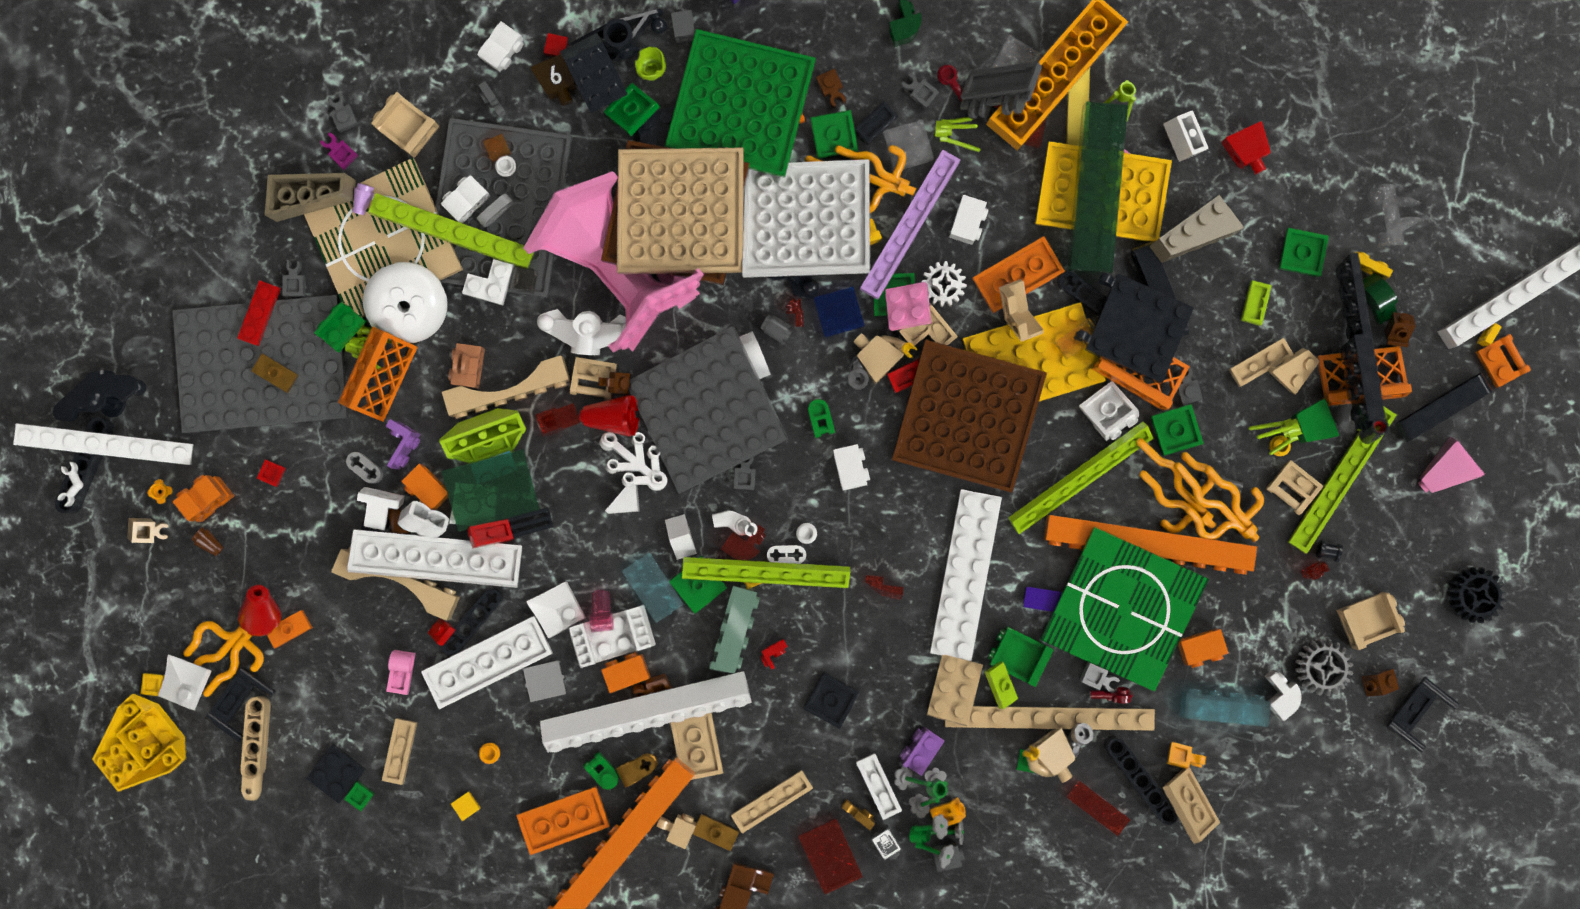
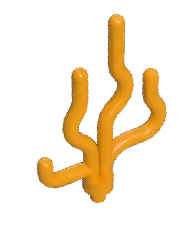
M838 145L835 147L836 153L852 160L869 159L873 163L875 171L881 177L869 174L870 183L879 186L870 202V213L875 211L881 197L886 192H894L903 197L906 193L914 195L916 188L909 185L910 181L900 177L906 163V154L901 148L895 145H890L888 148L890 153L898 157L897 164L891 174L884 170L880 159L874 153L868 151L855 152ZM809 155L804 159L805 162L822 161Z
M1142 438L1137 439V446L1155 463L1172 470L1174 474V487L1187 501L1165 498L1159 483L1145 470L1140 471L1139 476L1153 489L1159 504L1168 508H1181L1185 512L1187 507H1192L1200 515L1204 526L1212 530L1217 525L1212 520L1214 515L1205 507L1199 505L1194 496L1184 488L1182 476L1174 468L1175 462L1161 457ZM1187 452L1181 454V458L1191 468L1206 473L1205 467L1209 465L1197 462ZM1208 475L1206 483L1201 487L1203 497L1215 484ZM1187 514L1176 525H1172L1165 519L1161 520L1160 525L1169 533H1178L1192 519Z
M1180 462L1174 464L1175 470L1192 488L1196 502L1202 507L1219 509L1229 520L1219 525L1212 533H1208L1205 531L1200 515L1192 507H1187L1186 513L1194 521L1199 537L1216 540L1225 531L1233 528L1244 539L1250 538L1252 542H1256L1259 539L1256 533L1258 528L1250 520L1264 504V496L1257 487L1251 488V494L1255 497L1256 501L1244 513L1240 508V492L1237 486L1232 482L1223 480L1211 466H1206L1205 472L1220 488L1230 491L1232 495L1231 511L1222 501L1205 499L1202 496L1201 487L1195 478Z
M213 621L202 622L196 627L191 643L183 652L185 657H190L201 643L202 634L207 629L212 630L217 636L227 641L218 652L200 656L193 664L202 666L204 663L219 661L231 649L230 668L226 672L218 674L203 691V696L209 697L221 682L231 679L236 674L239 668V652L243 646L255 656V661L250 666V670L257 672L264 661L262 651L249 640L252 635L248 634L240 626L233 632L225 631Z

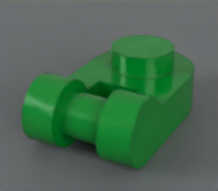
M821 399L813 400L809 404L808 413L815 438H819L822 434L829 433V435L834 434L835 429L828 404ZM825 419L827 425L819 427L817 421Z
M600 751L594 755L590 762L587 761L583 764L584 769L603 789H612L618 784L619 775ZM599 764L604 767L600 772L595 769Z

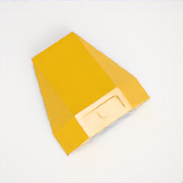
M132 694L117 708L92 760L119 792L175 770L186 760L185 736L158 703Z

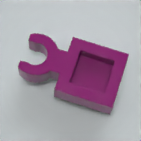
M329 132L328 135L332 139L331 143L326 144L322 140L320 143L324 148L331 150L328 155L345 170L359 155L343 140L338 143L337 138Z

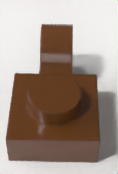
M610 372L609 378L599 377L598 386L608 387V393L628 394L630 373Z

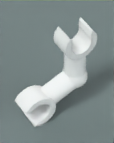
M69 462L72 467L70 472L66 467L61 466V471L69 476L73 484L66 493H61L58 496V500L61 501L66 496L68 497V502L65 504L68 507L73 505L75 501L74 496L83 488V482L77 474L78 466L74 462Z

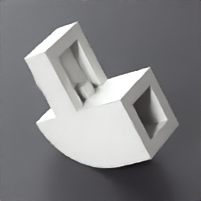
M753 331L740 336L741 342L759 379L771 375Z
M1270 671L1265 677L1278 693L1265 702V704L1279 720L1285 721L1299 708L1301 691L1296 683L1290 682L1286 685L1288 681L1280 672L1277 674V672Z

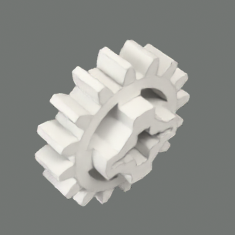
M947 261L944 262L943 266L937 262L935 269L932 266L928 268L930 274L924 273L923 276L927 280H922V282L928 284L929 299H934L933 305L938 301L940 302V307H943L945 302L951 306L952 300L955 302L959 301L957 295H964L961 289L967 286V284L962 283L966 277L959 275L962 269L960 268L956 271L954 263L951 267H948ZM941 271L938 278L931 279L935 273ZM949 272L954 275L956 280H953L949 276ZM945 276V283L949 285L946 286L943 292L942 285L939 283H941ZM931 288L935 289L939 293V296L934 294ZM950 290H956L952 296L947 297V293Z

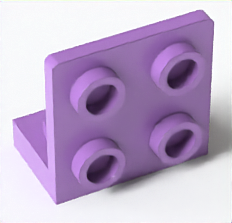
M390 419L386 427L391 429L390 434L399 439L402 438V441L391 457L387 467L400 470L401 467L404 468L410 459L408 455L411 450H415L420 443L419 437L421 434L399 421Z
M924 726L921 730L918 728L911 738L913 740L910 747L905 746L900 754L902 766L905 768L908 766L921 776L945 742Z

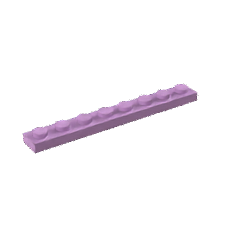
M942 150L860 288L861 291L877 300L880 298L959 165V158Z

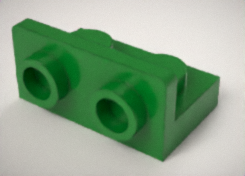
M340 302L332 308L331 314L318 324L314 334L322 338L336 352L340 353L366 321L350 306Z

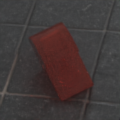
M573 403L558 409L552 408L535 415L542 436H549L581 423Z
M758 524L756 534H752L747 541L732 532L721 550L738 560L751 559L759 554L760 550L755 548L754 545L756 543L758 545L761 544L766 537V534L763 533L766 529Z

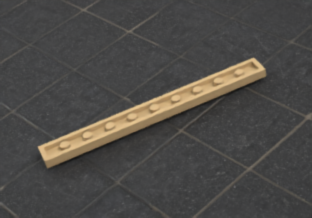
M973 706L968 726L945 721V727L1072 729L1076 724L1086 723L1094 730H1154L1155 709L1008 706L1005 709H999L998 706Z

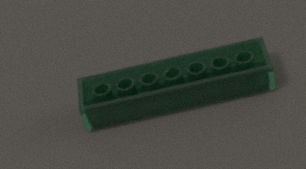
M1085 102L1082 106L1067 271L1095 274L1113 273L1128 105Z

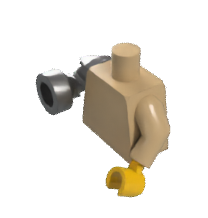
M861 333L854 340V343L861 351L852 359L849 365L848 383L853 389L861 390L867 386L870 377L876 384L904 354L911 358L912 355L908 353L909 350H917V348L910 342L906 343L899 338L886 335L880 337L877 335L869 341Z
M1086 723L1076 724L1072 727L1071 733H1069L1067 738L1062 728L1051 730L1023 751V755L1027 757L1029 769L1045 777L1057 775L1062 783L1072 778V774L1067 766L1075 761V758L1082 750L1081 745L1091 742L1093 730Z

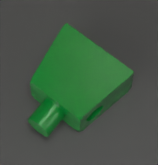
M1326 399L1316 401L1291 416V420L1297 419L1302 432L1301 435H1298L1300 443L1339 436Z

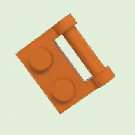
M1511 334L1475 352L1496 388L1531 370L1529 365L1525 364L1512 342L1513 337ZM1505 345L1518 368L1517 370L1513 371L1500 346Z

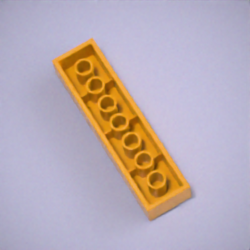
M1092 0L1039 61L1042 69L1030 101L1026 102L1022 113L1016 114L1012 110L1010 115H1004L1001 105L989 118L986 125L1018 151L1123 30L1128 21L1104 0Z

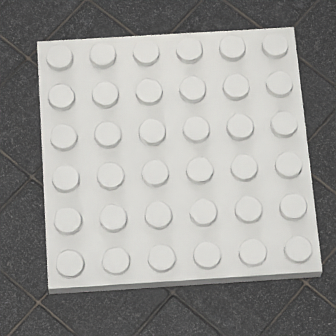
M869 159L789 163L785 178L749 169L744 196L743 277L870 273Z

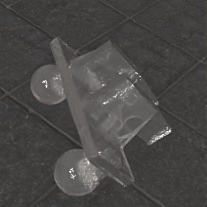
M1380 184L1379 187L1372 188L1369 191L1368 199L1374 204L1382 202L1387 232H1381L1376 236L1375 242L1377 246L1387 248L1389 246L1404 245L1403 231L1415 223L1422 222L1423 218H1400L1398 208L1420 205L1421 201L1409 197H1396L1394 184Z

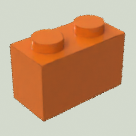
M418 464L402 480L406 485L404 487L405 491L411 496L415 494L420 499L419 502L428 506L430 510H437L453 494L424 464Z
M1217 628L1180 639L1178 643L1183 663L1188 666L1191 665V668L1204 665L1203 661L1211 659V662L1221 660L1223 655L1228 654L1222 631Z
M634 652L624 656L625 660L619 663L617 659L605 663L606 668H603L601 671L610 693L651 677L643 654L637 655Z

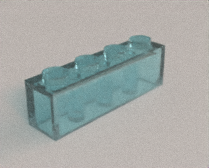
M1189 688V692H1182L1180 717L1184 719L1269 727L1271 702L1264 700V696L1251 695V698H1243V694L1230 693V696H1222L1223 692L1210 691L1209 694H1202V690Z

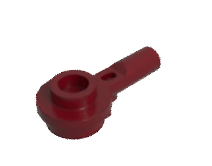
M952 65L941 66L937 72L939 82L943 85H950L962 102L961 94L963 90L956 81L958 78L957 70Z
M1118 687L1114 692L1091 690V699H1107V701H1113L1114 703H1130L1133 697V692L1127 687Z

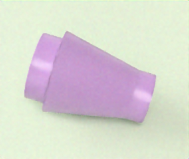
M361 183L354 187L352 212L365 215L375 194L373 193L374 187Z

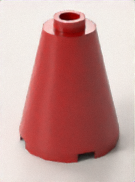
M626 395L585 405L579 413L580 422H583V425L586 427L628 437L635 436L639 424V418H635V411H639L637 399L635 396Z
M255 585L247 591L239 609V626L252 636L268 635L279 626L281 610L266 587Z

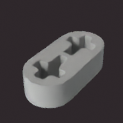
M506 193L501 195L477 217V220L484 228L488 227L512 206L513 200Z
M353 452L346 458V464L349 469L364 481L375 484L383 478L382 469L364 454ZM360 457L359 462L364 466H353L354 461L352 459ZM367 468L371 471L376 469V479H369L370 474L366 471Z

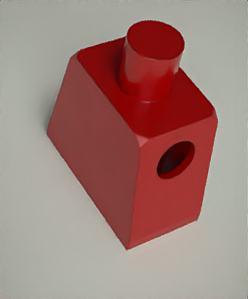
M1262 121L1226 137L1221 142L1240 169L1250 165L1255 175L1266 170L1262 159L1267 157L1271 150Z

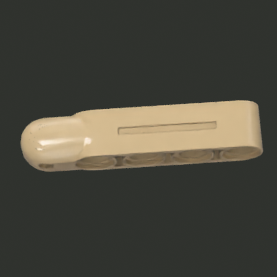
M266 696L253 697L247 701L245 706L241 758V792L246 800L251 801L257 800L261 795L263 773L266 769L271 707L270 701ZM256 701L262 704L260 711L255 708ZM254 722L259 723V732L253 729ZM252 743L258 745L257 753L252 751ZM251 764H254L256 766V774H253L250 771Z

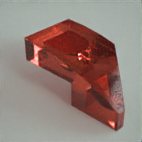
M866 575L865 582L877 593L893 599H902L904 587L883 585V577Z

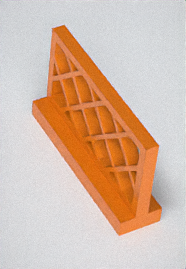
M372 326L338 403L384 422L418 347ZM389 338L392 341L393 348L385 351V345ZM406 346L409 347L406 356L401 358L399 350ZM395 352L397 360L389 364L387 355ZM383 358L385 366L376 369L378 360ZM398 365V374L392 376L391 368ZM386 371L388 379L380 383L378 374ZM374 377L376 385L368 389L367 384L370 378ZM390 384V392L384 395L382 387ZM378 390L380 398L371 401L370 393ZM365 396L367 404L357 407L360 399ZM381 403L382 409L380 414L377 415L373 406Z
M1401 347L1374 349L1375 357L1378 360L1377 366L1381 362L1390 368L1386 376L1378 372L1379 378L1382 380L1380 382L1382 399L1408 396L1412 392L1411 384L1407 382ZM1395 352L1397 361L1394 365L1384 359L1387 353ZM1341 353L1318 356L1317 359L1320 361L1318 367L1324 394L1323 399H1326L1328 406L1351 404L1347 396L1349 385L1346 382L1348 380L1343 381L1334 375L1339 367L1342 369L1346 368L1343 364L1344 360H1337L1342 359ZM1325 360H1331L1337 364L1333 372L1325 368ZM1392 371L1400 375L1401 383H1394L1388 379ZM1331 378L1341 384L1338 390L1329 391L1328 381Z
M1101 357L1095 363L1092 370L1163 411L1171 407L1172 399L1190 366L1173 357L1171 365L1175 364L1182 368L1179 376L1172 378L1170 368L1168 369V379L1163 381V383L1169 381L1171 391L1168 396L1161 392L1159 383L1147 384L1141 375L1136 373L1130 374L1126 372L1125 368H1119L1116 364Z

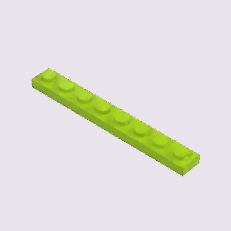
M375 193L368 211L370 215L526 270H528L534 252L528 254L523 247L525 245Z
M1384 407L1386 421L1390 426L1397 415ZM1360 431L1358 432L1287 541L1289 544L1304 554L1308 553L1382 437L1371 444H1365L1360 440Z
M1141 422L1008 517L1015 531L1021 534L1140 449L1136 444L1137 439L1142 438L1147 443L1151 441L1153 436L1148 425Z
M683 557L682 579L848 588L850 567Z

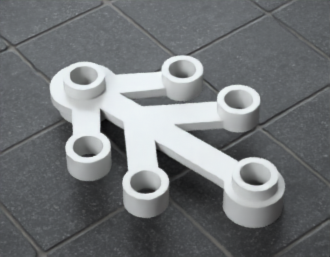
M606 432L602 435L600 439L602 449L606 451L614 450L629 462L619 463L615 459L609 460L606 464V470L609 473L639 471L644 475L635 477L632 473H625L622 478L624 486L648 485L650 489L655 491L662 490L666 486L667 477L660 471L658 459L660 452H658L656 446H651L647 452V456L651 461V469L645 465L643 452L645 436L642 433L637 432L631 439L634 445L635 456L617 442L618 439L614 433ZM606 438H610L613 441L609 442ZM635 438H640L641 442L636 441ZM651 451H655L657 455H653ZM610 464L615 465L616 468H615V469L611 468V467H610ZM654 477L658 478L660 482L655 481ZM625 478H630L632 482L626 481Z

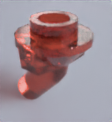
M793 298L785 306L787 308L785 313L795 314L796 327H804L801 299L798 298L796 300Z

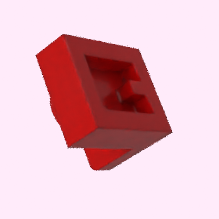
M784 638L762 649L763 655L760 658L765 667L769 666L771 670L774 669L775 665L770 656L774 655L776 658L786 652L785 648L788 645Z

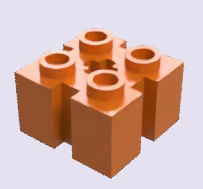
M201 475L193 481L194 485L190 490L187 488L181 490L176 495L178 498L172 502L187 521L194 522L196 520V522H203L217 508L232 499L234 494L220 477Z

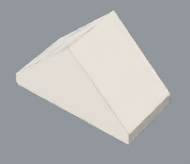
M638 485L625 487L605 511L608 514L639 512Z
M685 514L665 520L669 540L676 559L697 554Z

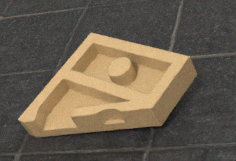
M1302 348L1295 352L1293 356L1282 360L1283 363L1277 367L1272 366L1267 371L1290 393L1296 395L1320 361L1309 350Z

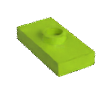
M1253 280L1250 281L1240 321L1258 326L1263 324L1272 285Z
M998 662L985 671L999 709H1005L1018 699L1004 662Z

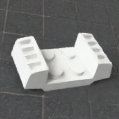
M644 605L568 628L580 668L656 645Z

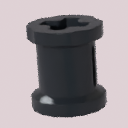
M1320 540L1316 548L1317 558L1326 557L1333 559L1334 562H1339L1343 553L1342 544H1329L1325 540Z

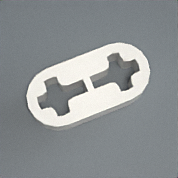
M797 545L773 546L767 552L769 562L800 564L806 558L804 548ZM774 549H778V552L785 553L786 557H779L778 561H774V558L770 557V553H774ZM795 549H799V552L803 553V557H800L799 561H795L794 557H788V553H794Z

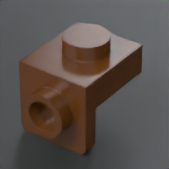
M1387 669L1374 675H1364L1361 677L1366 696L1368 697L1383 696L1399 689L1394 669Z

